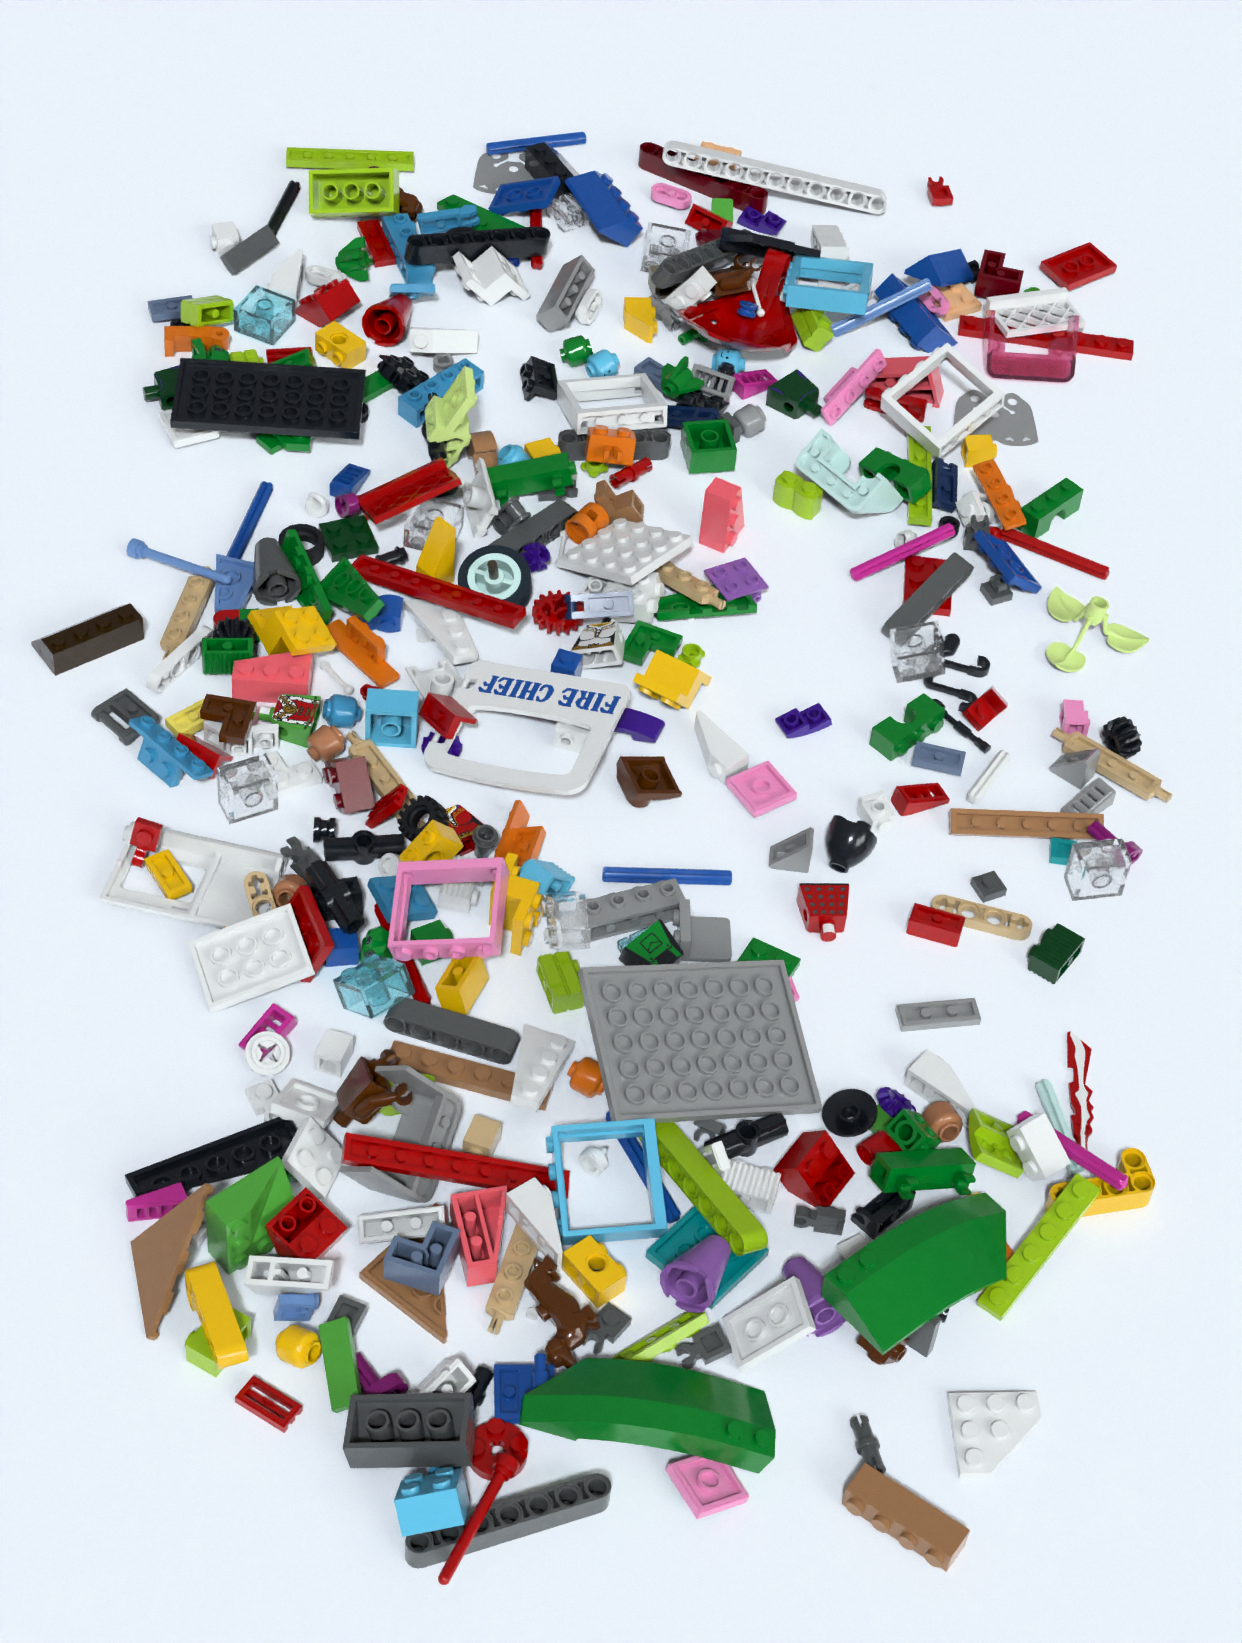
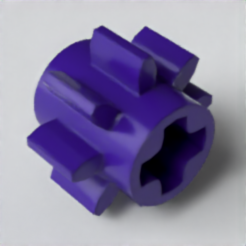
M540 542L523 546L525 552L521 555L527 561L531 573L547 569L545 563L550 561V552L546 546L540 545Z

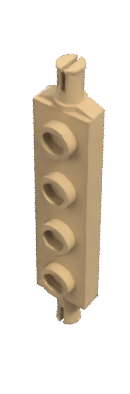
M668 561L653 571L659 573L660 581L697 603L713 605L719 610L724 609L726 601L718 598V589L711 586L707 581L696 578L691 572L678 568L673 562Z
M199 575L188 577L160 641L161 649L165 651L162 660L193 634L214 586L213 580Z
M1059 727L1054 730L1052 737L1064 742L1062 752L1067 754L1099 748L1101 754L1096 772L1146 801L1153 796L1162 799L1166 803L1171 800L1173 794L1161 788L1162 780L1078 731L1068 734L1059 729Z
M352 731V734L351 732L347 733L346 738L352 744L348 748V755L365 756L371 786L381 798L399 784L406 786L371 739L361 740L355 731ZM409 788L403 805L405 803L410 805L411 798L417 800ZM403 805L402 808L393 814L396 819L402 818L399 812L400 810L403 812L406 810ZM422 819L419 820L417 829L425 825Z
M517 1223L485 1308V1313L492 1317L487 1331L492 1334L494 1330V1335L500 1333L504 1320H514L526 1288L524 1281L531 1273L534 1259H536L539 1249Z

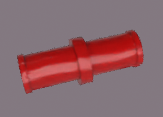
M644 457L633 465H625L622 470L609 476V479H613L609 481L611 486L619 488L627 482L638 480L639 476L653 469V466L648 467L652 465V462L649 458Z

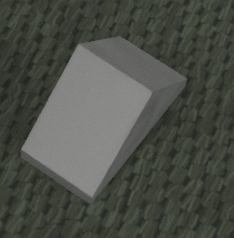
M1099 748L1062 754L1049 769L1053 774L1081 790L1094 777L1101 751Z
M809 827L770 846L768 866L776 870L808 873L813 850L814 829Z

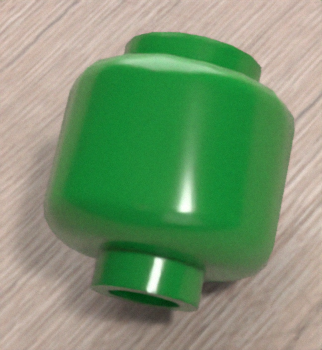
M583 335L565 339L563 341V348L559 349L562 361H567L568 365L572 368L587 364V358L593 354L589 338L585 339Z

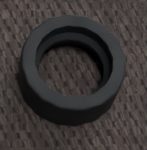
M294 524L282 530L278 539L281 547L287 530L296 529L301 541L314 545V547L305 550L312 566L321 561L324 556V537L319 529L309 524Z

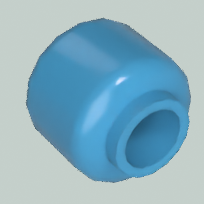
M333 694L324 701L322 717L326 719L329 726L333 725L338 728L349 729L354 725L355 721L359 722L361 707L357 705V700L353 696Z

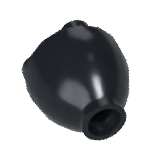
M840 815L833 816L826 831V848L830 858L828 864L830 868L840 873H848L849 868L858 865L871 854L877 844V837L870 831V824L861 820L855 823Z

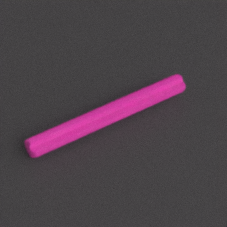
M947 523L851 568L849 571L851 578L854 581H859L955 535L953 525Z
M1023 1111L1017 1117V1124L1034 1115L1028 1111ZM1054 1129L1069 1159L1115 1189L1122 1190L1126 1188L1129 1179L1127 1175Z

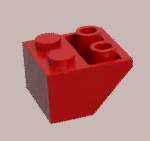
M347 278L339 282L337 279H334L326 285L324 284L315 289L312 295H307L299 300L300 305L293 311L315 326L321 327L332 322L359 303L360 299Z
M826 1130L803 1132L773 1169L775 1173L779 1172L781 1174L780 1181L788 1192L815 1208L817 1206H830L855 1174Z
M306 1187L265 1225V1229L279 1257L321 1259L341 1240L348 1229Z

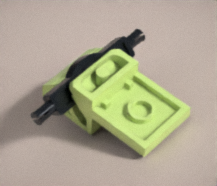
M467 366L463 367L443 398L438 397L436 393L432 392V395L431 393L428 394L429 403L425 404V421L421 431L428 445L429 457L431 461L442 457L448 468L457 462L460 452L469 445L471 440V434H469L470 420L467 412L475 406L477 396L475 395L473 369Z

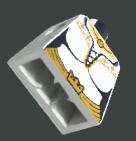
M603 618L601 623L586 625L571 648V652L583 655L582 669L621 665L623 663L625 639L619 624L611 618Z

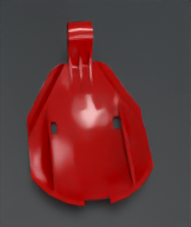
M769 248L766 252L762 264L763 267L756 283L761 308L765 311L763 317H758L756 314L755 318H750L737 313V309L741 307L739 305L741 300L756 304L752 290L729 294L717 300L699 303L697 307L689 306L677 311V313L700 335L724 347L744 352H770L783 349L788 354L797 343L798 338L793 326L790 309L786 307V303L780 300L779 294L785 282L791 255ZM714 319L717 323L713 324L711 321Z

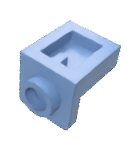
M318 1293L279 1294L273 1309L274 1321H309L313 1310L318 1308Z

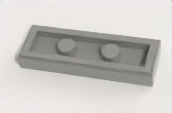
M975 998L896 1005L895 1009L901 1032L980 1025L981 1016Z

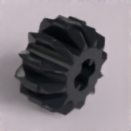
M227 616L225 621L218 620V624L214 627L213 638H253L254 646V628L252 624L248 623L247 619L239 620L238 616L235 619H230Z
M1125 716L1117 717L1103 725L1104 731H1102V735L1105 739L1103 742L1107 745V749L1125 759L1141 751V734L1138 733L1137 726L1133 725L1131 719H1127Z

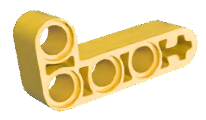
M1128 1148L1121 1154L1117 1170L1128 1176L1126 1188L1117 1190L1098 1177L1087 1179L1101 1188V1191L1082 1217L1143 1208L1149 1204L1156 1182L1147 1158L1142 1151L1136 1148ZM1069 1182L1057 1183L1051 1187L1045 1204V1212L1048 1211Z
M215 1261L185 1269L187 1298L192 1312L197 1311L217 1369L220 1370L248 1361L246 1344Z

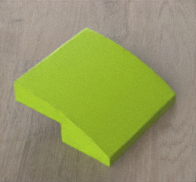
M972 1108L969 1113V1140L974 1160L1018 1179L1024 1170L1017 1152L1010 1145L1009 1137L1006 1133L1007 1130L1014 1126Z

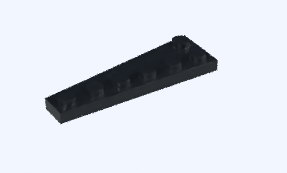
M277 1117L125 1174L126 1184L135 1198L180 1182L184 1190L202 1186L205 1183L210 1184L250 1174L277 1156L282 1160L296 1131L289 1120Z

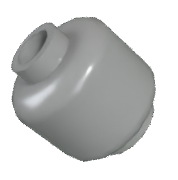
M747 404L733 414V417L742 424L741 434L746 438L752 437L765 428L767 418L758 405Z

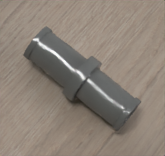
M860 1415L862 1427H860L857 1416L850 1421V1426L857 1441L855 1446L857 1453L862 1456L864 1463H867L874 1469V1466H876V1469L884 1474L886 1467L879 1452L880 1443L878 1438L873 1435L868 1416Z

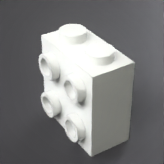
M651 572L632 586L609 580L604 593L633 591L634 616L605 618H611L615 622L637 623L639 620L651 623L654 613L658 611L660 597L664 595V583L660 581L659 573Z

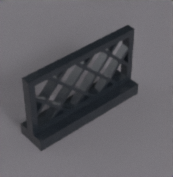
M722 227L719 249L764 259L767 250L772 248L790 254L791 262L796 254L820 257L821 250L795 245V242L729 227Z

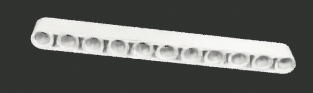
M675 140L667 141L663 147L662 158L669 166L873 214L883 213L887 208L886 193L879 188ZM669 150H675L678 154L675 156H670L667 154V152ZM689 155H696L698 159L691 161L687 157ZM710 160H717L719 163L712 166L708 162ZM733 164L738 165L739 169L735 171L730 170L729 166ZM756 169L760 173L758 175H751L749 172ZM773 174H777L780 176V178L778 180H772L770 176ZM793 179L801 181L798 185H793L790 182ZM813 184H819L821 185V188L818 190H814L811 188V186ZM833 189H840L842 192L835 195L831 191ZM854 194L862 195L860 199L852 198ZM876 198L883 200L880 204L872 202Z

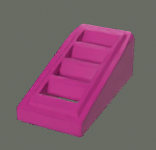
M766 369L736 373L732 375L736 377L732 390L744 400L768 390V387L778 380Z
M272 1003L240 1041L239 1047L245 1050L249 1040L255 1034L267 1031L265 1030L267 1027H270L275 1033L285 1038L297 1025L295 1017L275 1003ZM276 1019L282 1024L277 1026L273 1021ZM275 1046L269 1048L268 1050H265L263 1048L260 1049L263 1053L260 1061L267 1054H269L275 1048Z
M181 1182L126 1200L125 1206L128 1222L162 1218L187 1198Z

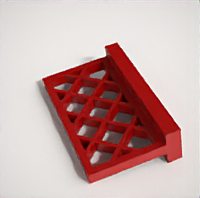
M440 457L357 497L366 520L370 519L376 525L461 485L462 482L446 466L444 459Z

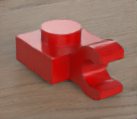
M137 817L129 843L137 846L131 865L142 868L144 859L147 858L148 850L156 851L163 829L162 824Z

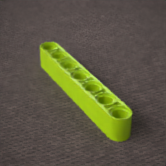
M674 1122L655 1123L661 1167L717 1234L728 1242L732 1252L737 1256H743L765 1249L768 1245V1236L764 1227Z

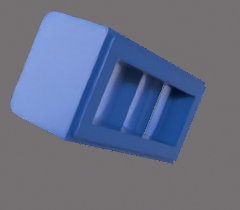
M349 463L330 482V496L336 497L352 492L357 494L370 475L371 470Z

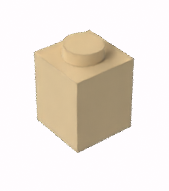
M475 1114L464 1136L462 1152L493 1157L501 1139L502 1123Z

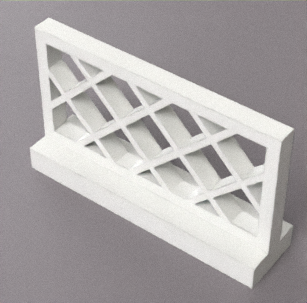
M1066 287L987 297L983 314L985 319H992L1006 338L1079 329L1086 326L1084 318L1069 301V291ZM1053 313V314L1062 316V318H1061V317L1054 316V315H1051V314ZM1014 318V319H1017V320H1020V321H1023V322L1021 323V322H1018V321H1014V320H1012V319ZM1007 326L1014 327L1017 329H1009Z

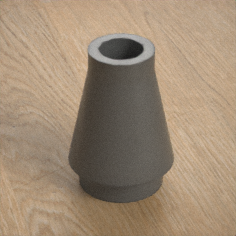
M480 825L473 831L474 855L477 858H488L498 842V834L491 825Z

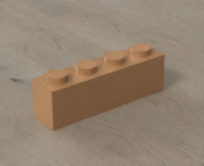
M867 1463L863 1464L845 1489L842 1505L851 1514L861 1516L879 1532L887 1533L898 1540L905 1549L913 1550L924 1557L933 1567H939L947 1572L966 1545L970 1529Z

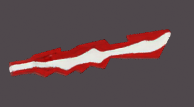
M1069 1031L1067 1033V1068H1073V1082L1068 1085L1070 1106L1073 1111V1115L1070 1117L1072 1133L1076 1143L1088 1150V1138L1093 1132L1090 1124L1094 1120L1091 1112L1094 1107L1089 1101L1093 1091L1085 1083L1092 1049L1073 1032Z

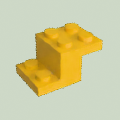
M283 606L251 610L247 616L269 655L290 652L292 656L332 651L337 645L315 606L299 608Z
M656 650L644 676L636 673L633 682L640 685L638 690L656 700L661 696L660 701L677 710H680L681 706L689 710L701 683L708 686L712 677L683 661Z
M508 852L504 860L509 870L503 929L512 931L510 953L521 956L524 947L530 946L533 937V927H538L542 912L538 910L540 909L543 895L539 894V882L519 877L521 867L517 866L518 855ZM495 882L490 891L489 925H491Z

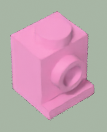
M1063 699L1059 714L1060 729L1068 734L1078 731L1087 736L1091 722L1088 719V711H1084L1083 700Z

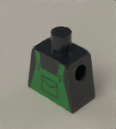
M659 919L625 946L618 959L626 966L679 964L684 953L663 921Z

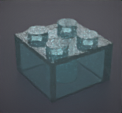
M256 285L233 309L234 331L274 345L296 321V300Z
M378 954L367 956L361 964L343 970L339 977L333 979L343 1009L370 1019L416 993L405 964Z

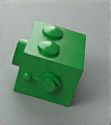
M903 1108L885 1127L886 1131L903 1151L935 1149L942 1142L920 1113Z

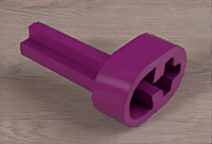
M352 492L336 496L335 509L340 517L357 514L361 509L357 497L359 495Z
M1095 820L1088 827L1087 832L1112 854V860L1121 868L1134 864L1143 853V849L1134 841L1122 843L1098 820Z
M361 1353L356 1354L360 1385L365 1390L364 1395L406 1394L408 1385L399 1373H390L379 1379Z

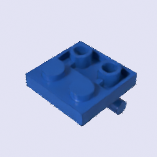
M539 1353L534 1355V1364H494V1418H500L504 1422L519 1424L522 1397L555 1377L554 1365H546L545 1354Z

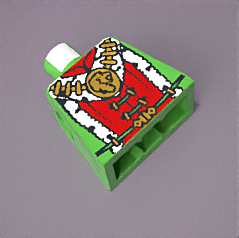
M282 694L278 697L275 707L261 705L259 720L271 722V724H279L280 740L309 748L307 738L316 731L321 715V696Z

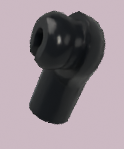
M955 633L947 634L943 645L930 647L931 658L953 656L960 646L959 636Z

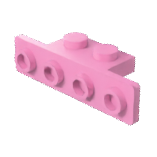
M876 348L858 369L851 367L823 397L826 404L821 408V413L828 425L832 426L887 366V362L880 349Z

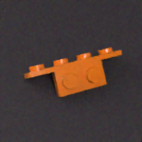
M990 459L973 465V471L1003 529L1007 531L1025 525L1026 518L1021 511V505L1014 498L1013 490L1005 481L995 460Z
M353 615L346 619V624L337 619L326 625L337 644L335 647L378 687L384 688L399 679V673L385 661L386 644L383 638L370 630L365 622H362Z
M515 800L512 810L509 812V818L502 831L501 839L493 857H503L505 860L508 852L517 854V866L519 867L529 859H537L546 835L543 826L527 827L530 815L521 800Z

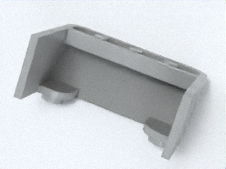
M408 1065L376 1066L374 1071L393 1083L392 1092L401 1083L407 1084V1091L400 1097H405L412 1091V1101L409 1105L402 1106L397 1102H392V1107L402 1114L393 1140L449 1150L461 1114V1105L458 1098ZM341 1166L339 1171L369 1190L414 1203L430 1201L438 1183V1180L381 1171L373 1166Z

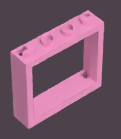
M504 858L398 862L387 945L394 960H436L437 958L462 959L464 957L489 958L491 956H500L509 870ZM495 881L489 937L405 941L411 885Z

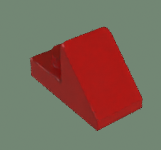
M992 685L962 714L979 732L995 716L1006 709L1009 703Z

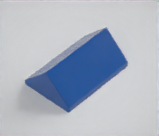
M961 248L928 255L905 269L904 274L920 280L928 278L931 284L938 287L971 281L974 277Z

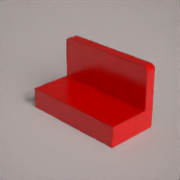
M428 692L418 714L444 738L452 740L460 722L476 724L477 721L454 698Z
M179 733L176 738L214 771L211 777H207L209 779L215 778L222 761H232L233 756L193 734Z

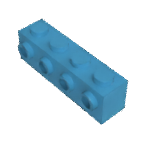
M408 213L382 217V229L396 257V265L405 284L433 283V274L436 273L435 264L412 265L404 259L408 237L418 235L415 222L410 220Z
M466 358L454 363L449 368L437 373L435 376L399 396L398 415L415 428L420 427L425 421V404L429 403V393L432 395V392H434L438 397L443 398L464 366L473 369L475 393L483 389L484 371Z

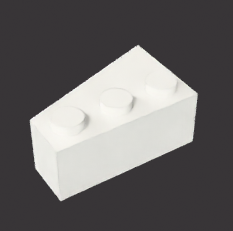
M812 225L810 245L813 249L821 250L820 257L842 260L850 259V247H847V241L844 240L843 232H840L838 225ZM818 279L817 285L819 287L843 288L844 282Z

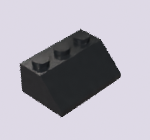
M545 142L526 147L525 169L534 179L552 176L559 177L561 183L553 198L554 203L575 198L564 181L567 178L580 174L565 157Z

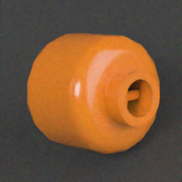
M584 1057L580 1062L574 1061L567 1073L571 1077L569 1082L570 1088L587 1098H593L595 1095L601 1096L604 1086L598 1062L590 1057Z

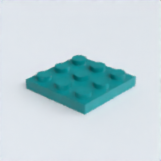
M694 1206L646 1251L645 1258L663 1271L667 1264L709 1235L718 1234ZM765 1248L743 1256H737L731 1250V1255L712 1305L709 1306L711 1310L768 1256L769 1249Z

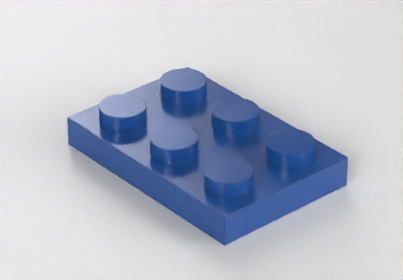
M558 176L500 184L488 209L498 215H506L512 212L523 213L532 209H546L550 206L560 186V179Z
M981 530L974 534L973 537L978 542V549L989 556L991 559L989 563L995 569L1001 571L1003 574L1001 578L1008 585L1013 586L1014 584L1024 592L1027 590L1035 594L1039 592L1042 586L1006 541Z

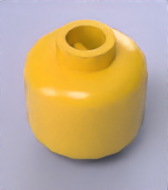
M296 1324L290 1325L281 1331L275 1341L277 1357L296 1368L303 1369L314 1364L321 1354L322 1348L318 1335Z

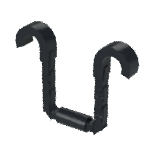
M980 655L977 658V666H981V668L937 657L931 659L924 675L923 683L926 688L968 701L969 703L962 702L959 705L958 711L963 712L977 699V696L965 689L960 690L932 682L938 665L967 673L969 676L982 678L988 675L991 663L986 657Z

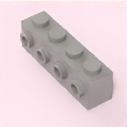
M583 255L574 258L562 266L535 316L549 333L556 329L561 330L569 323L596 271Z
M676 878L661 880L653 884L637 886L632 889L616 893L612 892L604 896L576 902L574 920L584 942L588 943L648 928L659 919L663 923L672 922L673 909L678 910L679 899H685Z

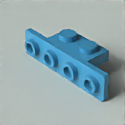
M145 715L129 720L128 725L144 738L137 759L170 788L178 786L183 771L193 780H200L213 775L214 771L203 760L194 755L188 747L182 745L170 732L163 729L152 717Z

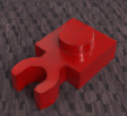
M939 176L938 182L928 177L927 194L932 206L953 204L954 198L949 185H943L944 179L942 176Z

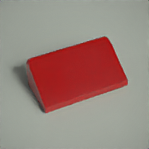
M693 203L685 224L700 231L702 228L707 230H722V227L731 228L733 222Z
M914 903L906 933L951 947H957L966 917Z

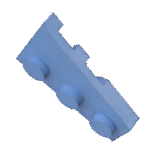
M216 554V571L229 575L231 582L226 585L215 581V613L221 610L245 608L253 592L254 562Z

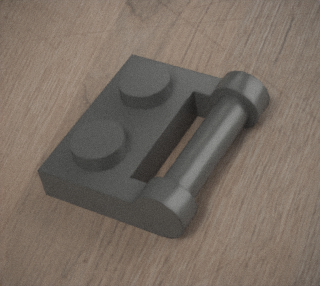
M127 688L102 702L91 712V717L107 726L119 737V741L125 746L132 744L140 734L131 726L127 729L122 727L108 715L111 711L126 724L129 723L130 719L145 715L152 717L156 723H160L159 715Z

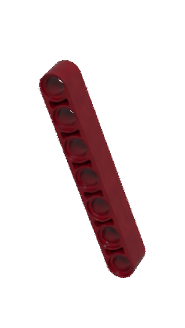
M644 142L640 145L638 166L641 169L712 199H733V207L741 211L750 206L763 215L766 213L768 191L766 189L669 166L663 161L662 146L652 142ZM669 150L667 152V154L670 156H675L678 154L677 152H674L672 150Z

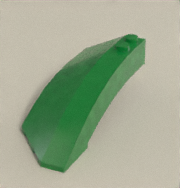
M986 1192L948 1201L931 1208L884 1233L826 1273L823 1279L821 1296L878 1352L884 1355L923 1325L965 1298L999 1281L1004 1280L1006 1282V1210Z
M585 1358L526 1393L521 1400L519 1425L573 1441L577 1439H590L644 1445L706 1458L757 1474L775 1458L776 1429L765 1391L689 1369L625 1359Z

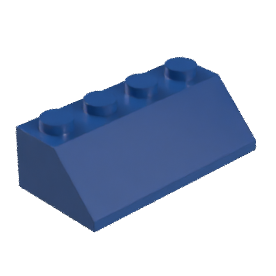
M594 170L567 178L564 181L599 233L628 247L642 231L643 227L638 221L640 218L630 210L631 205L622 198V192L613 185L614 180L608 174L603 173L602 175Z
M892 273L874 291L879 298L877 302L909 286ZM918 297L890 310L888 316L896 324L900 323L898 327L900 331L907 337H911L909 341L917 350L922 348L927 353H930L937 347L941 348L946 343L951 346H955L958 343L935 314Z

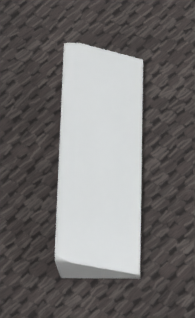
M443 1205L357 1215L359 1245L391 1242L394 1235L405 1239L425 1238L432 1221L447 1225V1210Z

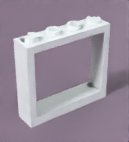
M946 343L941 348L937 347L928 359L920 361L912 372L904 374L895 386L887 388L881 395L880 408L935 458H942L1004 406L1005 393L950 344ZM946 360L988 398L940 438H936L905 410L897 400Z
M646 373L557 380V402L577 435L587 434L588 427H594L595 425H604L608 429L616 430L619 427L630 430L667 427L668 405ZM635 387H641L642 390L635 392ZM642 396L646 404L582 409L578 403L579 401ZM586 421V427H581L582 422Z

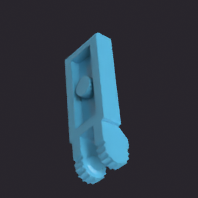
M470 204L464 205L461 208L417 214V221L420 233H443L456 227L477 226L480 223V218L476 215L478 212L477 206Z

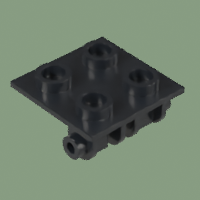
M379 355L383 361H380L377 365L378 372L401 394L413 389L414 385H419L429 379V376L425 372L418 370L414 366L415 363L406 356Z
M700 390L684 393L675 400L680 403H677L676 406L715 408L719 413L730 405V402L724 401V398L717 395L709 397L703 395V392Z

